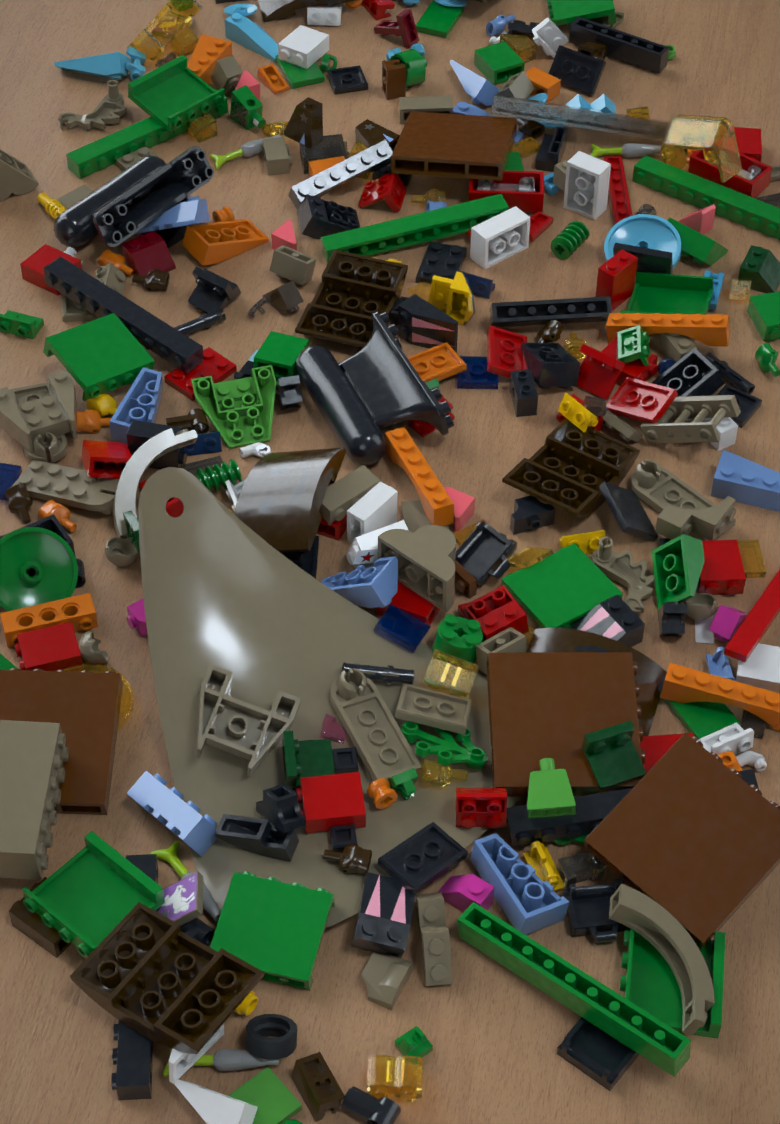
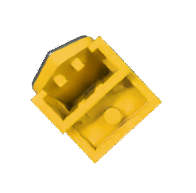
M457 271L454 280L436 275L433 276L429 303L458 321V324L463 325L464 321H470L475 313L474 296L465 275Z

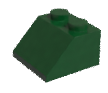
M751 245L740 266L737 286L766 294L776 292L780 285V262L770 250Z

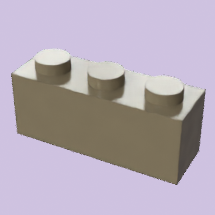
M452 95L399 97L400 124L406 123L410 111L452 114Z
M362 465L327 487L319 513L329 525L335 520L341 521L346 516L347 510L381 480L367 467Z

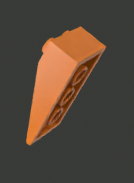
M249 219L187 225L182 245L200 264L208 266L221 263L269 241V238Z

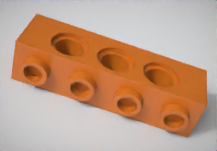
M90 593L0 613L8 648L15 647L14 644L19 643L17 634L67 622H72L74 632L98 627L96 611Z

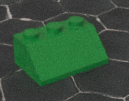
M669 217L668 222L676 228L681 238V255L687 258L691 255L694 257V262L702 266L704 263L712 266L727 254L728 249L718 242Z

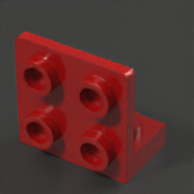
M385 174L381 178L370 180L365 184L358 206L361 209L385 199L386 205L396 213L401 210L407 188L398 174Z
M582 344L579 351L584 353L585 356L580 366L577 386L608 400L625 363Z

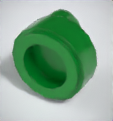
M325 53L320 69L326 72L327 70L336 69L337 58ZM333 60V66L329 68L330 61Z

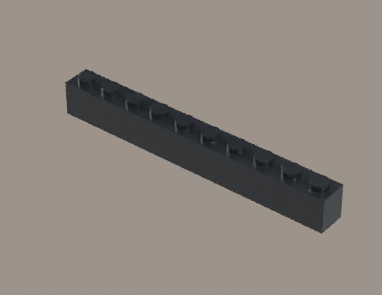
M60 256L43 268L44 280L48 286L53 287L62 295L67 296L99 318L114 313L141 345L173 364L177 369L188 373L204 361L202 345Z
M753 769L738 771L742 776V780L748 785L752 784L759 789ZM633 788L574 797L576 815L528 819L527 805L507 808V821L512 847L528 846L535 841L553 842L558 839H574L583 835H589Z
M156 854L126 855L128 861L158 884V861ZM119 1020V1024H114V1041L118 1040V1048H113L112 1052L113 1065H117L116 1073L111 1075L112 1090L117 1091L118 1100L152 1099L153 1040L136 1032Z

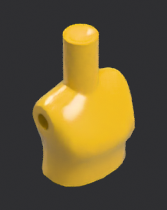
M101 394L96 398L88 399L86 402V408L98 411L101 417L109 414L114 415L117 410V402L109 394Z

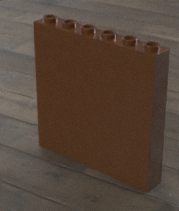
M410 111L391 155V173L502 181L516 138L517 118Z
M632 652L488 653L486 666L493 788H506L507 796H528L530 772L540 771L539 761L543 758L554 759L555 769H566L573 796H585L634 788L643 778L640 777L601 790L581 747L585 734L631 720L635 728L632 742L642 764H645V751L640 748V742L643 741V728L638 725V719L641 718V706L636 703V697L639 696V684L634 681V676L637 675V662L633 661Z
M17 668L0 670V720L60 723L62 733L66 734L65 747H69V758L63 764L65 779L59 785L61 800L60 804H56L55 811L61 814L107 815L123 690L121 674L113 671L93 673L87 670L81 672H69L67 670L44 671L42 669L28 671Z
M684 733L584 840V848L629 887L643 893L666 909L685 928L696 945L703 949L714 937L715 932H718L779 865L780 806L774 801L769 802L762 796V792L756 786L748 785L742 780V776L737 770L729 769L725 766L722 759L716 753L708 752L698 738L695 736L690 737L687 733Z

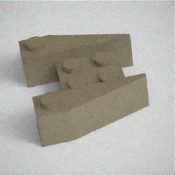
M67 370L47 375L50 396L16 405L8 387L0 389V427L30 452H34L32 443L38 434H41L42 440H46L45 433L47 432L55 436L70 432L74 439L77 438V400L74 381Z
M210 664L201 684L196 757L200 759L206 744L249 760L250 763L247 768L246 777H250L283 739V731L291 730L302 698L279 690L271 711L262 709L226 695L232 682L233 672Z

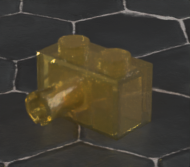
M434 649L423 682L432 689H443L451 695L468 698L479 665Z

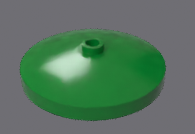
M25 527L14 530L0 539V606L2 608L12 611L72 596L78 579V565L72 549L63 538L44 528ZM30 568L35 570V575L29 577L27 574V570Z

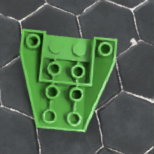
M272 365L252 368V377L213 383L212 376L191 379L195 399L217 432L220 431V436L229 449L244 447L257 442H270L277 383Z

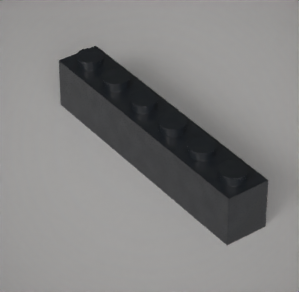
M578 17L570 24L569 43L579 46L593 41L607 45L606 56L634 64L637 67H642L652 72L660 73L667 66L669 47L581 17Z
M610 296L492 303L489 308L491 326L546 325L549 320H556L561 324L607 321L609 313H612Z

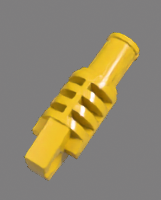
M45 192L40 193L37 197L38 203L45 207L46 213L54 220L59 214L67 210L58 200L51 199Z

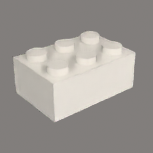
M578 151L568 160L563 208L595 221L607 209L611 164L581 151Z
M515 206L472 227L470 258L485 270L527 249L529 246L530 217Z

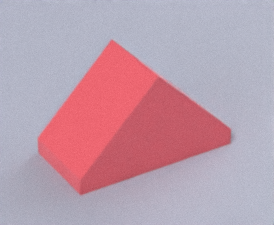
M244 71L236 89L246 85L259 99L260 83L248 71Z
M713 204L695 211L680 219L679 222L704 234L713 228L716 207Z
M287 220L271 234L272 249L274 250L284 245L297 251L292 220Z
M444 487L454 503V523L452 526L455 533L460 532L474 514L475 498L451 487Z

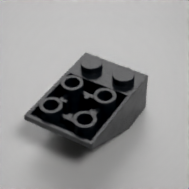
M306 194L297 210L301 233L312 238L321 239L324 236L360 228L356 210L352 207L339 205L334 201L323 200L318 196Z

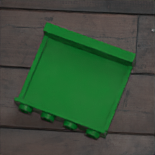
M547 0L550 19L557 27L558 25L572 23L578 17L588 20L608 16L610 24L616 23L613 0Z
M184 55L128 83V98L168 132L180 128L182 125L193 121L195 118L224 103L225 89L214 90L187 67V58Z
M636 271V285L626 310H621L620 313L706 315L714 294L713 277Z
M114 313L46 337L43 353L47 357L55 355L84 390L83 401L96 398L109 391H114L124 385H130L135 381L143 367L153 370L155 362Z
M575 543L568 547H563L559 551L545 556L531 565H526L512 574L506 575L501 581V586H505L513 598L541 628L570 629L599 603L617 594L621 599L623 597V593Z
M93 831L84 837L86 846L32 892L26 887L22 889L25 907L31 913L36 912L39 914L46 926L49 928L54 927L65 942H72L84 958H87L138 902L154 911L165 903L163 888Z
M247 871L242 873L234 872L210 948L217 952L222 948L263 971L265 975L262 980L310 991L313 983L312 973L331 907L335 906L334 894L323 888L309 889L296 882L291 884L282 883L274 877H267L266 879L256 877L255 874Z
M631 928L630 931L625 930L623 946H628V952H623L621 968L626 969V976L621 975L619 991L624 992V998L679 1033L685 1034L682 1033L683 1004L681 991L669 964L659 951L643 936ZM715 932L713 940H710L703 949L699 948L712 979L714 1004L706 1012V1022L703 1027H700L693 1034L695 1036L719 1038L723 1004L726 935L724 932Z

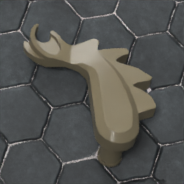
M109 80L107 82L108 94L93 112L87 115L75 113L60 114L58 121H60L61 130L66 122L68 128L81 125L87 130H90L92 126L104 130L105 124L120 123V117L127 114V107L123 106L124 97L119 93L118 81Z
M602 537L599 539V548L592 554L591 561L606 576L628 588L629 594L624 599V602L640 617V612L644 613V605L641 600L652 596L653 589L651 586L655 584L654 575L645 577L647 570L645 559L634 564L633 554L629 550L617 554L612 551L613 540L610 538L607 544L608 537Z

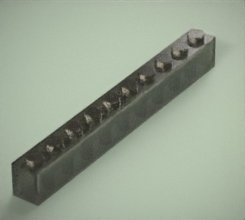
M497 94L493 95L491 114L668 142L672 127L670 121Z

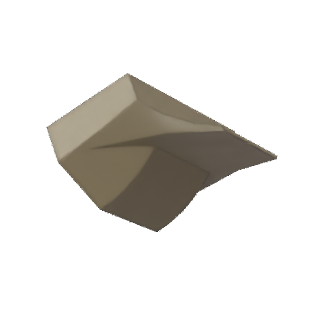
M372 953L361 973L368 988V1001L392 1010L414 969V963L391 954L385 956Z

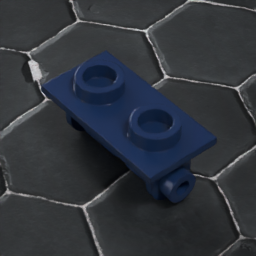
M457 270L465 275L473 295L490 299L491 291L495 289L493 280Z
M220 431L197 434L196 443L184 447V452H187V456L222 452Z

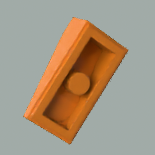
M273 63L258 68L257 77L274 95L290 90V87Z

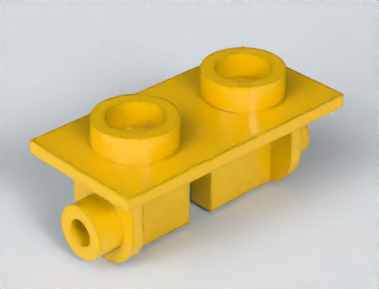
M568 393L564 394L557 410L583 432H586L588 426L594 427L598 424L596 415L592 414Z
M605 530L562 536L559 539V546L563 548L575 543L585 554L593 553L599 548V539L605 537Z
M540 841L533 842L530 851L523 853L527 864H530L536 870L535 874L542 881H548L554 887L553 891L564 889L565 885L547 847L540 843Z

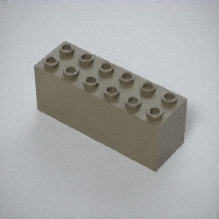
M0 720V878L42 880L43 870L48 869L49 857L46 855L47 848L52 847L53 833L51 832V827L55 826L57 821L55 806L60 804L61 800L59 785L65 779L63 764L69 758V747H65L66 734L62 733L60 723Z

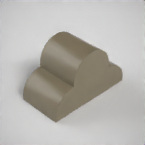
M0 149V202L5 200L11 193L21 195L34 190L39 183L27 165Z
M428 525L417 529L413 533L404 529H391L378 536V559L396 556L398 559V581L444 612H447L454 604L456 539L454 534L445 527Z

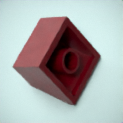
M156 231L121 244L122 253L126 259L125 264L134 270L135 275L146 276L153 269H158L162 272L176 269L165 241Z

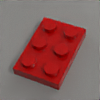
M490 325L487 330V371L510 378V371L528 370L521 349V343H527V336Z
M208 347L203 350L204 361L188 373L177 368L164 376L165 383L194 401L195 395L191 379L212 376L213 383H219L237 372V365Z
M627 377L605 408L616 415L649 424H656L678 394L673 388Z

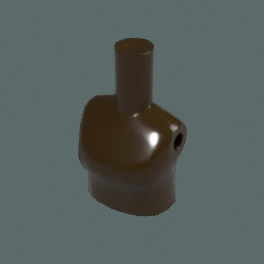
M521 117L517 118V124L520 125L519 131L531 139H536L545 132L544 125L539 123L536 118L525 121Z
M158 269L150 270L146 276L133 275L132 277L133 283L144 284L145 289L148 291H167L170 280L169 272H162Z
M549 320L546 326L537 333V343L558 341L564 326L559 321Z
M20 483L8 488L5 494L10 512L13 514L19 513L23 524L30 523L31 519L27 508L33 504V500L28 493L26 484Z
M348 844L342 852L325 849L323 859L339 862V870L344 874L358 873L366 875L372 858V850Z

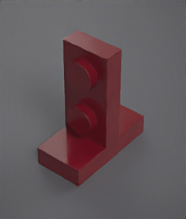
M405 9L396 16L397 21L383 20L374 27L375 34L401 36L404 48H410L419 41L411 9Z

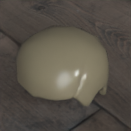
M111 537L105 544L107 559L118 567L131 565L139 555L129 538Z
M695 593L694 597L683 602V604H687L686 614L694 620L708 619L718 609L717 599L707 593Z
M93 631L85 632L79 640L78 646L81 658L90 666L108 664V654L106 651L98 649L101 640L94 638Z

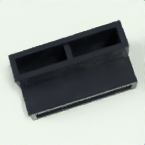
M556 126L554 135H544L535 162L536 170L554 172V165L561 162L566 148L568 128Z

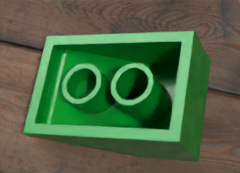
M682 534L651 551L658 610L666 602H678L680 604L694 597L705 561L702 540Z

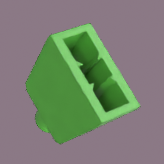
M552 758L541 759L539 761L540 771L530 772L527 801L528 819L576 815L575 800L566 769H555V762Z

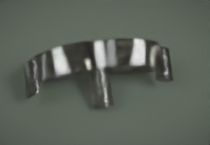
M173 51L168 53L166 57L159 59L155 66L160 67L176 59V53Z
M267 297L260 299L248 311V315L254 319V314L257 310L264 314L265 311L262 309V306L266 303H271V301Z

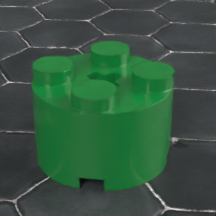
M410 49L390 57L389 61L400 60L398 65H405L406 88L425 82L427 60L418 51Z
M452 614L446 615L437 628L432 646L434 656L437 655L441 658L440 662L452 668H465L470 663L473 665L477 660L476 646L482 643L483 640L480 623L477 620H468Z

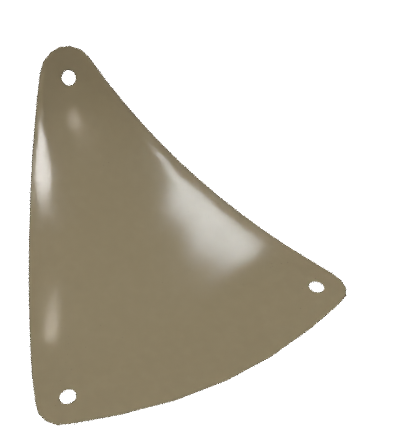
M167 467L157 470L148 478L140 492L138 506L139 547L145 619L155 690L174 787L184 795L182 800L186 803L189 800L201 809L198 813L203 817L205 814L210 816L217 822L215 826L217 829L223 814L265 819L256 811V802L263 800V790L286 784L282 740L250 777H246L247 768L250 763L249 760L206 744L200 759L196 757L201 684L210 664L233 672L232 682L226 695L262 709L271 711L279 690L302 698L290 730L293 731L294 740L330 739L332 749L355 747L329 699L331 686L339 678L343 662L379 667L393 665L394 668L414 670L413 686L473 700L467 729L471 731L470 740L475 747L481 748L488 755V761L481 769L469 768L465 763H453L444 766L437 762L438 754L426 757L415 754L416 743L422 740L418 739L414 743H409L422 766L420 773H417L418 778L414 785L416 793H413L414 797L404 800L400 791H397V800L390 807L380 810L374 805V799L370 798L367 794V788L374 780L357 751L358 772H360L366 811V827L355 828L358 846L363 849L372 850L368 872L393 878L378 865V858L432 822L437 824L463 848L468 847L486 832L489 827H456L455 798L456 788H493L487 675L469 664L465 668H452L440 662L441 658L437 655L434 656L432 647L388 625L319 582L244 524L196 476L185 469ZM173 497L180 499L184 505L182 515L176 518L169 516L166 512V503ZM362 671L367 674H375V672ZM381 673V675L399 677L398 674ZM371 680L377 687L391 714L395 717L403 683L392 682V684H386L385 681ZM394 718L399 728L407 722L406 720ZM416 723L420 731L441 738L434 731V727ZM449 731L457 745L464 748L462 743L456 740V732ZM507 796V808L512 807L522 796ZM298 803L299 809H303L302 803ZM305 826L294 829L299 843L291 861L259 855L229 844L219 838L216 839L202 857L190 847L196 870L204 876L203 882L220 911H222L233 873L247 871L260 878L274 877L282 883L291 884L296 882L309 889L323 888L330 891V893L334 894L335 906L331 907L326 928L358 913L366 875L358 873L344 874L339 870V862L324 860L325 849L332 850L330 831L306 834Z

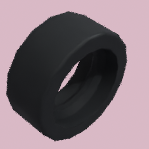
M263 1014L249 1020L246 1025V1049L250 1054L267 1060H278L288 1057L294 1053L297 1047V1025L292 1019L283 1015Z

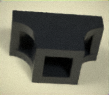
M299 375L278 378L276 397L279 400L281 410L301 407L303 401Z
M531 495L515 499L514 513L511 514L510 530L515 535L553 525L555 508L553 505L540 502Z
M666 602L658 610L659 636L682 637L685 634L687 604Z
M286 784L263 790V800L256 802V811L269 820L270 823L283 833L305 826V817L299 809L298 794Z

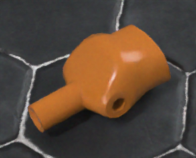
M109 249L105 250L98 259L97 264L100 266L112 263L118 270L130 277L134 273L133 269L125 265L126 259L124 256L113 253Z
M92 409L77 411V432L98 433L101 426H110L111 418H101L100 413Z
M49 500L40 508L38 512L40 519L54 514L63 527L71 532L76 530L77 525L68 519L71 512L65 506Z

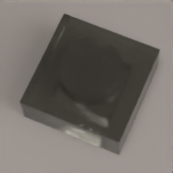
M585 396L583 404L587 410L596 416L606 415V399Z

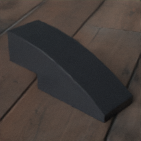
M228 814L222 815L214 833L215 837L241 849L285 861L292 860L299 843L295 830L283 833L277 827L271 826L267 819Z

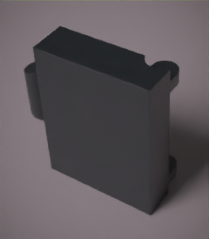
M484 521L476 524L477 528L459 547L455 560L477 580V585L480 588L491 576L497 579L503 576L511 566L507 558L516 548L510 540Z
M615 879L614 883L576 887L575 884H569V888H564L563 896L569 901L567 917L572 937L591 935L595 943L616 941L617 932L630 931L629 927L609 919L610 898L624 882H621L620 879Z
M583 1017L580 1018L565 1036L563 1042L557 1047V1054L609 1091H611L640 1055Z

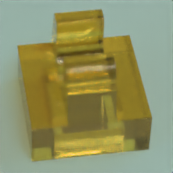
M731 279L729 299L749 301L751 280Z

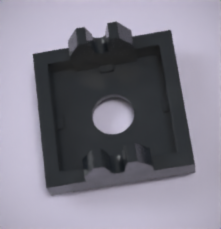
M513 20V23L508 22V39L513 40L515 32L534 35L532 29L540 23L530 22V25H525L526 23L520 20Z

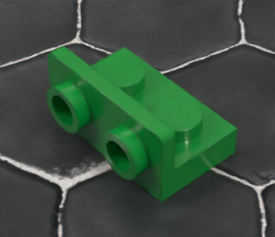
M7 310L4 315L0 314V331L34 339L44 326L42 318Z
M641 325L617 332L618 360L627 363L641 359L644 366L649 365L648 357L651 356L648 347L650 338L647 331L644 332Z

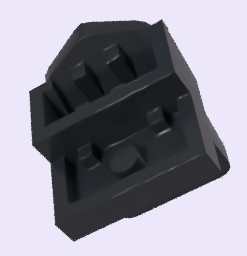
M196 267L192 272L198 285L188 301L190 305L207 314L220 308L224 309L241 294L237 284L207 269L202 270Z

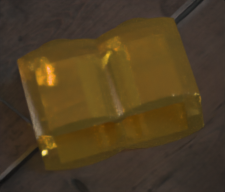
M369 1056L367 1093L378 1099L381 1097H397L406 1102L422 1098L423 1058L415 1056Z

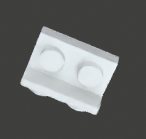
M309 6L307 8V24L340 26L342 7Z
M548 17L532 29L534 34L533 40L538 46L542 45V49L547 56L551 55L554 58L559 45L563 46L568 42V38Z

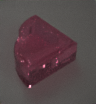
M325 714L320 738L344 744L346 739L345 730L342 729L335 717Z

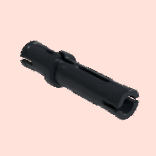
M220 308L209 314H201L199 318L174 328L184 335H188L203 328L208 329L211 325L226 320L225 314L221 315L224 311Z
M711 352L704 355L719 370L721 376L732 385L747 394H751L754 391L755 385L730 368L726 361L719 360Z
M345 662L342 665V671L345 670L346 674L349 668L375 672V674H363L370 680L385 681L386 684L395 682L412 685L414 682V670L394 668L393 665L379 667L348 664ZM381 673L398 674L399 677L381 675Z

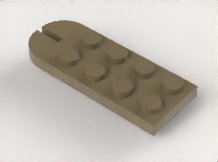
M48 382L9 390L16 405L51 395ZM47 432L45 433L46 440H42L41 434H38L32 443L34 452H30L24 447L27 459L31 462L33 460L47 462L46 451L49 450L52 463L61 460L66 455L68 449L65 434L55 436Z
M33 460L13 486L25 483L28 493L33 498L46 501L53 500L59 504L90 511H100L102 514L111 515L113 514L114 496L119 480L115 478L88 477L85 470Z
M644 460L641 462V465L637 464L636 472L632 476L631 489L637 497L659 513L668 504L683 509H704L715 506L714 503L667 469L660 467L657 462ZM736 519L728 520L724 531L721 534H717L713 540L734 527ZM692 531L689 533L690 536L696 539L709 541V539Z
M349 668L347 674L343 670L339 678L331 686L329 699L373 780L387 778L390 782L392 776L415 768L416 772L420 773L421 764L375 684L358 669Z

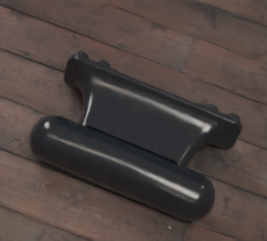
M197 146L191 147L167 164L163 159L151 155L140 159L59 214L54 223L56 238L65 246L77 248L100 234L106 246H118L211 180L214 170L209 165L205 151Z
M378 312L372 313L373 332L371 338L358 353L338 363L328 349L316 345L304 349L296 359V372L342 448H346L347 456L355 464L364 466L375 464L384 455L386 439L380 429L402 421L418 420L434 426L442 435L448 434V429L454 426L451 416H445L451 412L447 401L438 402L442 399L439 389L436 387L430 390L425 381H422L403 353L399 339H394V337L399 335L396 326L393 324L387 327V324L391 322L386 312L380 315Z

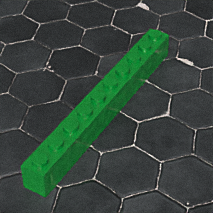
M224 96V103L220 106L213 108L171 132H168L152 117H149L66 154L68 169L79 179H82L115 164L116 159L126 154H130L145 146L151 148L228 113L227 97Z
M646 155L634 165L632 181L701 209L714 204L716 215L780 240V208Z
M502 194L348 230L321 237L322 252L328 264L334 250L371 256L465 233L471 230L472 227L509 210V206Z
M475 902L457 919L458 932L461 939L673 1077L677 1075L690 1059L691 1040Z

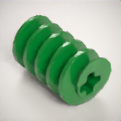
M570 222L552 240L551 251L560 260L568 259L588 239L590 235L589 229L582 222Z
M230 460L229 465L226 462H222L220 467L218 464H214L212 469L206 466L204 472L201 468H198L195 475L210 492L211 487L219 491L220 484H222L224 489H227L225 483L227 480H230L234 486L236 480L239 483L242 481L240 469L234 460Z

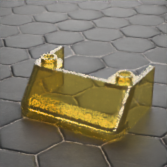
M170 0L129 46L146 54L147 59L152 61L156 59L158 61L165 54L163 52L165 47L183 27L187 29L194 22L192 18L202 9V6L196 0Z
M679 114L671 120L661 146L664 163L682 169L687 165L684 149L703 150L706 161L712 165H718L721 182L723 183L742 170L734 127L728 118Z

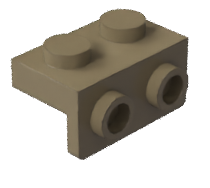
M112 263L98 268L95 278L123 295L127 278L124 273L118 270Z

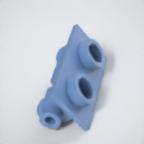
M718 647L714 655H705L710 674L736 681L732 675L731 666H729V658L727 655H724V647Z

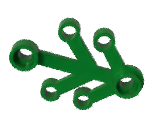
M407 721L400 728L408 743H414L418 739L422 740L416 743V755L426 757L438 754L437 762L440 765L448 766L453 763H465L469 768L481 769L488 761V755L481 748L475 747L470 740L471 731L467 728L465 735L456 733V740L461 742L464 748L457 745L447 730L434 727V731L441 737L438 738L420 731L415 722Z

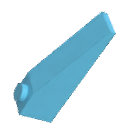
M239 13L232 14L225 19L227 38L276 62L278 43L260 25Z
M120 52L54 62V66L62 70L111 78V80H121L122 77L128 75L129 70L125 68V63H131V58Z

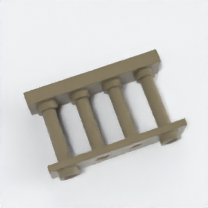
M734 395L676 397L656 424H642L640 427L647 443L719 442L721 439L716 429L718 424L725 417H738L741 411ZM688 418H694L691 423H685ZM705 418H712L710 422H703ZM670 419H676L674 423H667Z

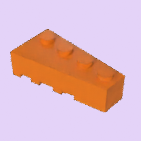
M201 34L187 67L210 85L212 83L210 77L217 61L232 55V42Z

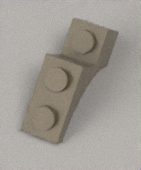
M727 496L719 504L704 509H683L668 504L657 517L655 532L673 540L682 534L689 535L690 531L709 540H713L717 534H721L724 531L727 521H732L736 514V509H734L736 499Z
M441 892L417 894V921L422 942L426 986L453 984L450 936L446 926L444 898Z

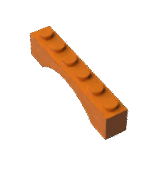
M609 313L606 323L608 344L618 337L617 332L641 325L643 331H647L648 335L656 333L680 334L698 340L706 346L728 347L731 335L729 315Z
M405 427L385 432L386 453L392 463L401 466L411 479L422 503L425 515L431 525L443 527L453 524L454 503Z
M669 663L660 698L681 704L707 701L733 705L751 712L767 722L776 731H780V693Z

